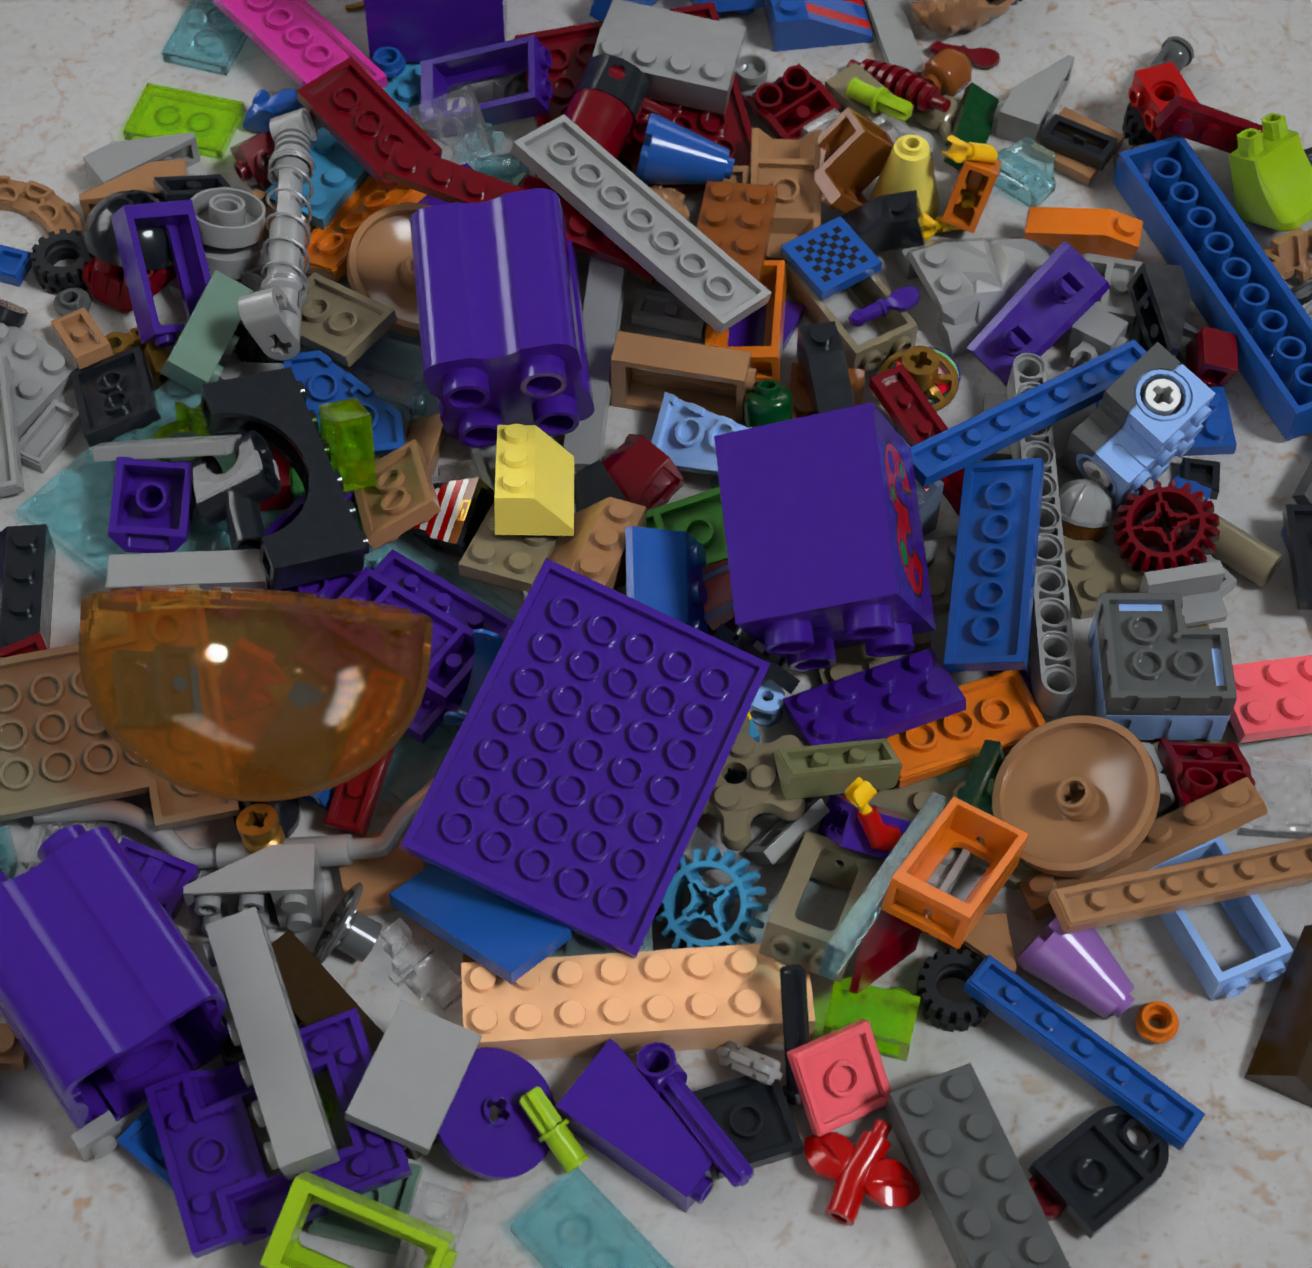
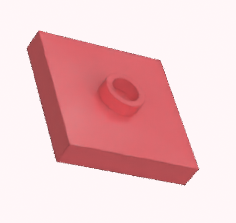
M862 1018L786 1052L812 1134L820 1137L887 1106L889 1093L892 1091L868 1020Z

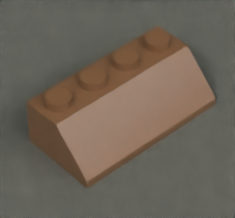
M608 497L574 513V536H561L549 560L619 592L626 579L625 527H646V506Z

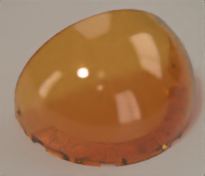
M186 586L111 588L109 592H88L81 599L79 665L86 694L99 721L117 744L145 768L180 787L204 795L238 801L288 800L319 793L356 777L386 755L401 739L412 723L426 690L430 668L433 622L431 617L424 613H411V609L346 597H339V599L317 598V594L231 587H211V590L187 589Z

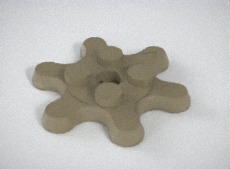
M748 716L745 718L702 814L713 815L719 820L721 824V842L726 848L734 851L746 848L751 842L750 826L752 820L757 815L772 813L782 820L795 821L805 811V801L803 798L785 799L774 757L775 749L803 747L802 742L796 736L789 734L783 735L770 743L757 742L749 735L750 720ZM729 768L747 773L746 779L739 784L728 783L724 776Z

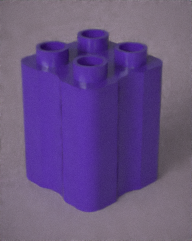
M534 188L505 193L485 202H453L425 207L414 212L410 217L423 377L430 394L438 398L440 419L447 435L459 440L467 447L488 448L497 445V425H536L549 436H560L574 431L579 426V421L586 420L594 413V401L576 255L572 241L567 239L564 213L559 196L549 189Z
M75 824L58 830L41 844L37 851V856L41 862L29 871L10 880L4 872L0 871V1013L78 1131L108 1110L117 1122L126 1117L147 1101L145 1087L187 1071H197L220 1055L219 1045L230 1033L227 1027V1020L223 1015L227 1008L223 993L108 827L104 826L86 831L82 825Z

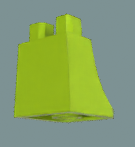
M1269 113L1261 119L1263 132L1261 133V130L1253 128L1243 130L1237 134L1238 149L1229 154L1236 212L1244 221L1279 231H1292L1312 219V165L1304 151L1299 133L1288 130L1286 116Z

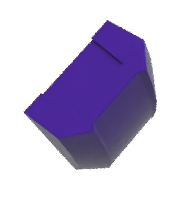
M117 457L108 537L125 552L167 553L175 552L187 540L196 499L193 485V462L179 461L176 463Z

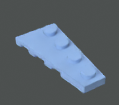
M665 392L651 443L668 455L679 471L718 476L714 436L749 428L736 423L728 417L719 416L692 402L688 403L677 398L675 395Z

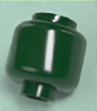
M770 379L761 380L757 385H754L753 390L746 391L744 395V421L746 427L753 428L793 419V398L791 392L785 386L779 385L777 381Z

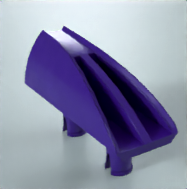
M1064 241L966 348L1007 387L1014 359L1018 355L1033 353L1041 357L1111 287L1108 281L1072 245Z

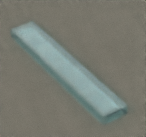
M934 791L827 943L818 974L830 980L836 979L881 913V907L891 877L943 811L947 803L946 797Z

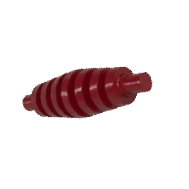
M869 58L862 62L851 59L847 64L846 68L854 63L860 65L895 96L911 102L913 110L931 113L937 109L945 113L951 106L950 99L941 96L939 87L903 66Z

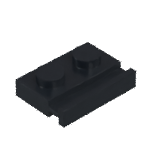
M721 623L712 635L770 663L765 676L790 694L800 683V680L782 668L786 662L785 659L779 655L769 654L765 650L763 653L753 647L757 640L737 626L733 632Z

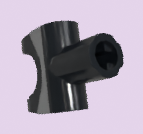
M252 430L241 436L237 460L227 472L223 473L219 462L213 456H200L193 462V485L198 509L205 521L211 525H216L226 520L232 550L260 549L261 537L265 536L259 503L281 492L279 472L272 451L261 434Z

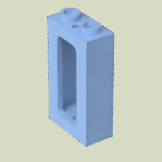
M1219 836L1148 870L1229 854L1231 852L1222 837ZM1258 894L1220 902L1254 959L1224 972L1221 971L1184 909L1159 914L1210 1000L1226 995L1227 998L1235 997L1244 992L1250 983L1263 979L1264 982H1269L1278 978L1286 971V965L1294 950Z

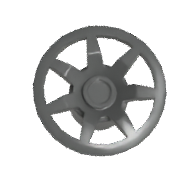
M356 883L343 896L320 935L313 956L321 964L334 948L362 962L369 955L380 935L382 924L356 910L363 890L361 883ZM339 916V922L335 923L337 917Z

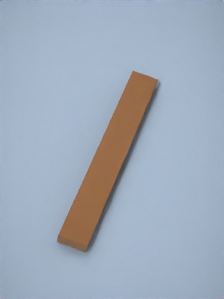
M1312 837L1053 889L1048 899L1064 934L1306 884L1312 882Z

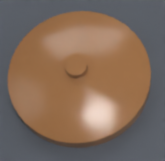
M402 203L385 207L375 212L360 225L348 251L347 276L353 291L395 310L398 321L389 329L408 336L420 337L410 217L417 210L430 207L431 205Z
M1077 715L1063 717L1047 722L1028 733L1005 757L993 786V816L1029 834L1020 860L1030 867L1059 877L1092 875L1113 867L1124 860L1147 836L1159 807V776L1148 751L1142 742L1127 728L1114 721L1097 716Z

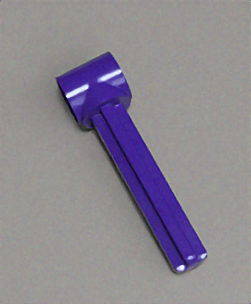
M653 1042L645 1045L637 1055L638 1070L659 1096L666 1100L733 1187H743L748 1184L749 1180L754 1176L753 1168L686 1085L687 1074L677 1062L672 1047L663 1042ZM656 1069H665L660 1073H652Z

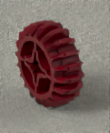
M1172 478L1168 483V487H1161V483L1157 479L1153 483L1154 489L1148 490L1147 487L1141 485L1139 487V497L1128 493L1126 497L1127 505H1119L1117 509L1120 518H1116L1113 521V528L1116 531L1113 538L1114 544L1120 546L1118 549L1120 558H1129L1127 562L1131 570L1141 566V575L1143 576L1144 572L1206 563V555H1214L1216 545L1213 542H1218L1220 539V530L1217 528L1220 525L1219 516L1213 514V502L1204 501L1205 494L1202 492V489L1192 493V486L1189 482L1184 484L1181 489L1177 488L1176 481ZM1170 508L1178 509L1185 513H1176L1173 512ZM1156 510L1155 515L1151 519L1142 521V525H1138L1143 517ZM1162 519H1165L1166 526L1169 528L1170 541L1167 540L1166 533L1163 531ZM1191 535H1196L1187 546L1177 550V546L1182 541L1191 539ZM1154 546L1161 549L1163 552L1153 551L1146 547Z

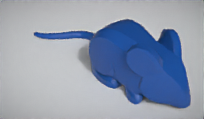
M292 88L283 89L271 97L265 89L259 90L255 94L252 105L245 115L243 129L257 132L270 131L269 122L271 118L303 108L304 106L297 100V90Z

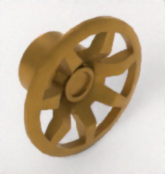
M913 346L907 350L897 352L890 356L879 370V374L885 372L894 363L902 360V364L921 391L927 392L932 400L938 402L932 405L935 411L948 406L957 394L959 380L954 366L945 357L927 346ZM939 364L947 370L949 375L938 373ZM935 383L938 385L951 383V390L946 397L937 389Z

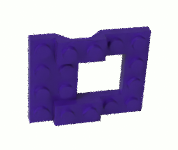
M356 1008L299 1029L313 1075L329 1069L344 1117L373 1058ZM239 1062L218 1070L187 1071L145 1087V1094L192 1255L197 1259L238 1242L246 1246L271 1236L294 1179L288 1181L282 1172L268 1177L247 1107L252 1106L251 1102L258 1100L254 1085L247 1087ZM347 1120L345 1121L353 1145L337 1151L340 1158L339 1162L310 1172L361 1195L413 1175L403 1145ZM313 1204L304 1223L329 1214V1208L320 1204Z

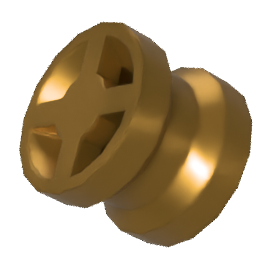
M264 803L253 804L239 813L236 819V826L240 836H242V842L247 853L251 855L272 844L284 843V832L279 824L276 810L271 805Z

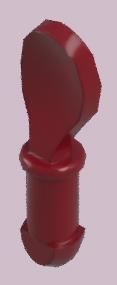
M942 41L934 42L930 46V53L933 56L946 48L954 49L964 53L970 62L981 69L994 68L1000 62L999 53L990 48H966V45L945 44Z

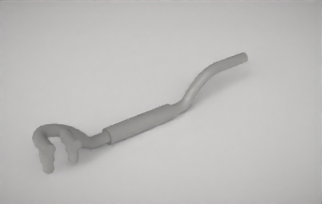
M434 778L430 779L420 791L415 793L399 808L378 837L353 839L351 834L285 838L283 844L315 843L321 867L353 865L354 860L373 859L389 855L398 848L409 830ZM117 800L33 815L36 824L96 820L124 823L146 834L167 854L197 865L199 869L218 868L219 870L250 855L246 852L242 841L218 842L217 847L191 848L174 830L157 831L154 816L147 810Z

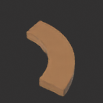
M0 175V210L26 216L41 226L47 235L52 231L55 234H59L60 229H66L67 233H70L72 229L77 230L79 235H81L84 224L78 212L70 203L57 196L54 190L32 180L27 183L11 180L10 176Z

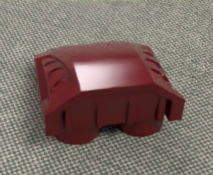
M800 63L787 68L783 77H778L773 83L761 84L752 96L749 94L744 98L745 107L750 108L777 139L799 140L841 111V106L822 82L810 75L808 70L802 67Z
M97 257L83 266L82 280L95 299L122 313L133 310L123 267L107 263ZM174 266L160 270H147L152 295L154 296L177 276Z
M627 435L625 442L602 463L628 502L646 506V511L667 504L671 497L683 486V476L671 458L643 435Z
M1160 739L1158 744L1159 758L1165 767L1178 809L1245 777H1248L1255 786V780L1251 776L1250 765L1236 742L1219 744L1169 741V739Z

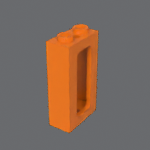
M765 260L761 284L771 291L772 294L766 308L764 346H728L729 328L719 334L708 324H706L704 345L751 352L750 367L757 368L755 382L766 379L780 382L787 293L785 260Z
M953 796L891 877L881 909L959 949L1017 867L1029 834ZM953 848L965 849L971 852V854L987 861L990 865L964 902L927 883ZM925 909L930 910L932 914L927 913Z

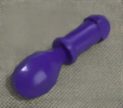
M913 286L899 288L892 292L885 300L877 299L871 305L854 310L849 315V324L861 327L864 323L877 317L886 316L888 310L900 312L910 310L918 304L920 299L919 290Z

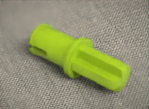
M854 77L847 86L846 97L870 107L871 112L875 114L881 112L901 122H906L912 115L913 104L888 93L886 87L877 88L861 81L857 77Z
M540 1087L533 1088L519 1099V1104L541 1135L538 1140L540 1143L542 1141L546 1142L563 1167L565 1174H568L589 1159V1156L585 1154L566 1126L569 1123L568 1119L562 1120Z

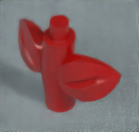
M876 1119L871 1131H863L855 1146L847 1136L836 1132H828L820 1137L816 1135L806 1137L804 1141V1154L810 1169L817 1176L836 1181L825 1209V1213L833 1220L847 1226H853L864 1195L867 1196L868 1200L886 1209L901 1208L919 1198L921 1191L910 1170L895 1159L885 1158L891 1147L887 1138L892 1126L888 1122Z

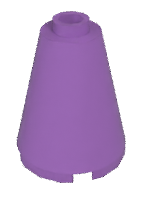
M1055 916L1015 959L1021 969L1104 1018L1111 1013L1118 1018L1135 1000L1130 995L1134 985L1095 928L1064 934Z

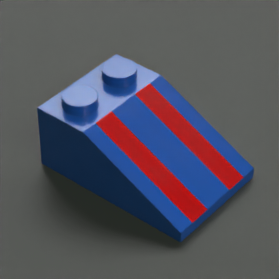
M764 0V10L774 52L873 42V34L863 0Z

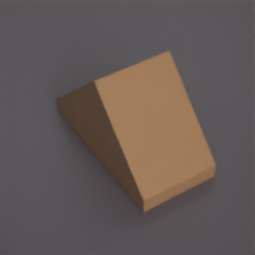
M1006 913L982 915L964 943L957 949V953L962 954L964 949L971 951L970 957L973 959L977 955L985 959L990 954L1015 973L1017 966ZM939 939L937 941V943H939L947 950H949V948H955Z

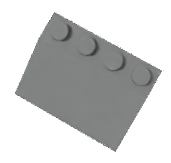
M613 0L600 29L592 57L599 54L613 55L634 64L646 75L651 84V93L648 97L650 99L725 115L747 27L634 2Z

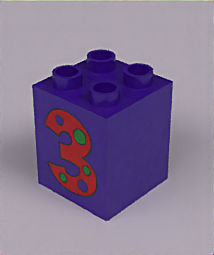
M872 402L714 436L735 623L765 646V652L779 655L783 659L787 658L790 670L814 671L836 664L835 649L865 644L866 655L896 656L908 653L914 649L913 635L936 631L911 449Z

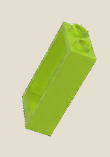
M305 1171L294 1178L260 1265L266 1268H354L305 1247L300 1243L299 1235L313 1204L323 1205L424 1249L427 1259L423 1268H453L459 1252L452 1249L457 1235Z

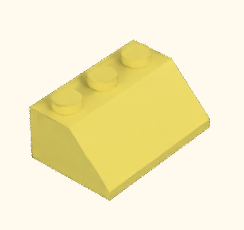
M497 425L494 493L495 535L574 536V456L536 425Z

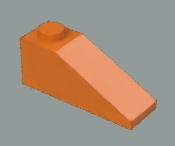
M1030 207L1027 212L1023 237L1057 249L1065 241L1072 245L1081 255L1092 253L1131 260L1140 245L1143 221L1112 209Z

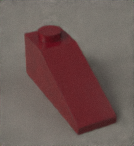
M885 879L881 880L856 958L849 989L851 993L858 994L916 951L920 934L929 936L928 933L881 909L890 881Z

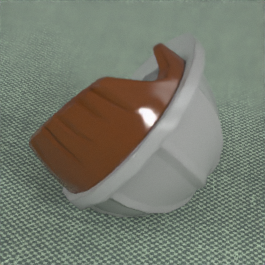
M1087 478L1069 481L1059 488L1063 535L1077 541L1093 540L1098 542L1101 540L1110 524L1116 518L1109 490L1102 484L1097 483L1096 480H1089Z

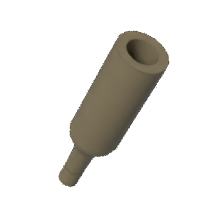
M1170 508L1173 512L1185 513L1181 510ZM1219 516L1220 525L1217 528L1220 530V539L1218 542H1213L1216 545V552L1211 556L1218 561L1221 560V563L1260 587H1264L1277 571L1282 562L1283 554Z

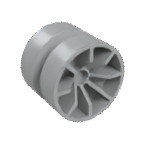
M218 187L203 190L190 199L193 203L210 277L217 270L235 281L242 280V273L263 265V235L265 232L266 208L257 196L236 188Z

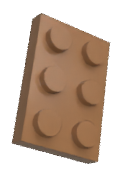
M416 439L411 440L350 476L363 529L369 544L374 550L386 543L395 541L401 534L416 525L428 522L435 514L441 511L423 449Z

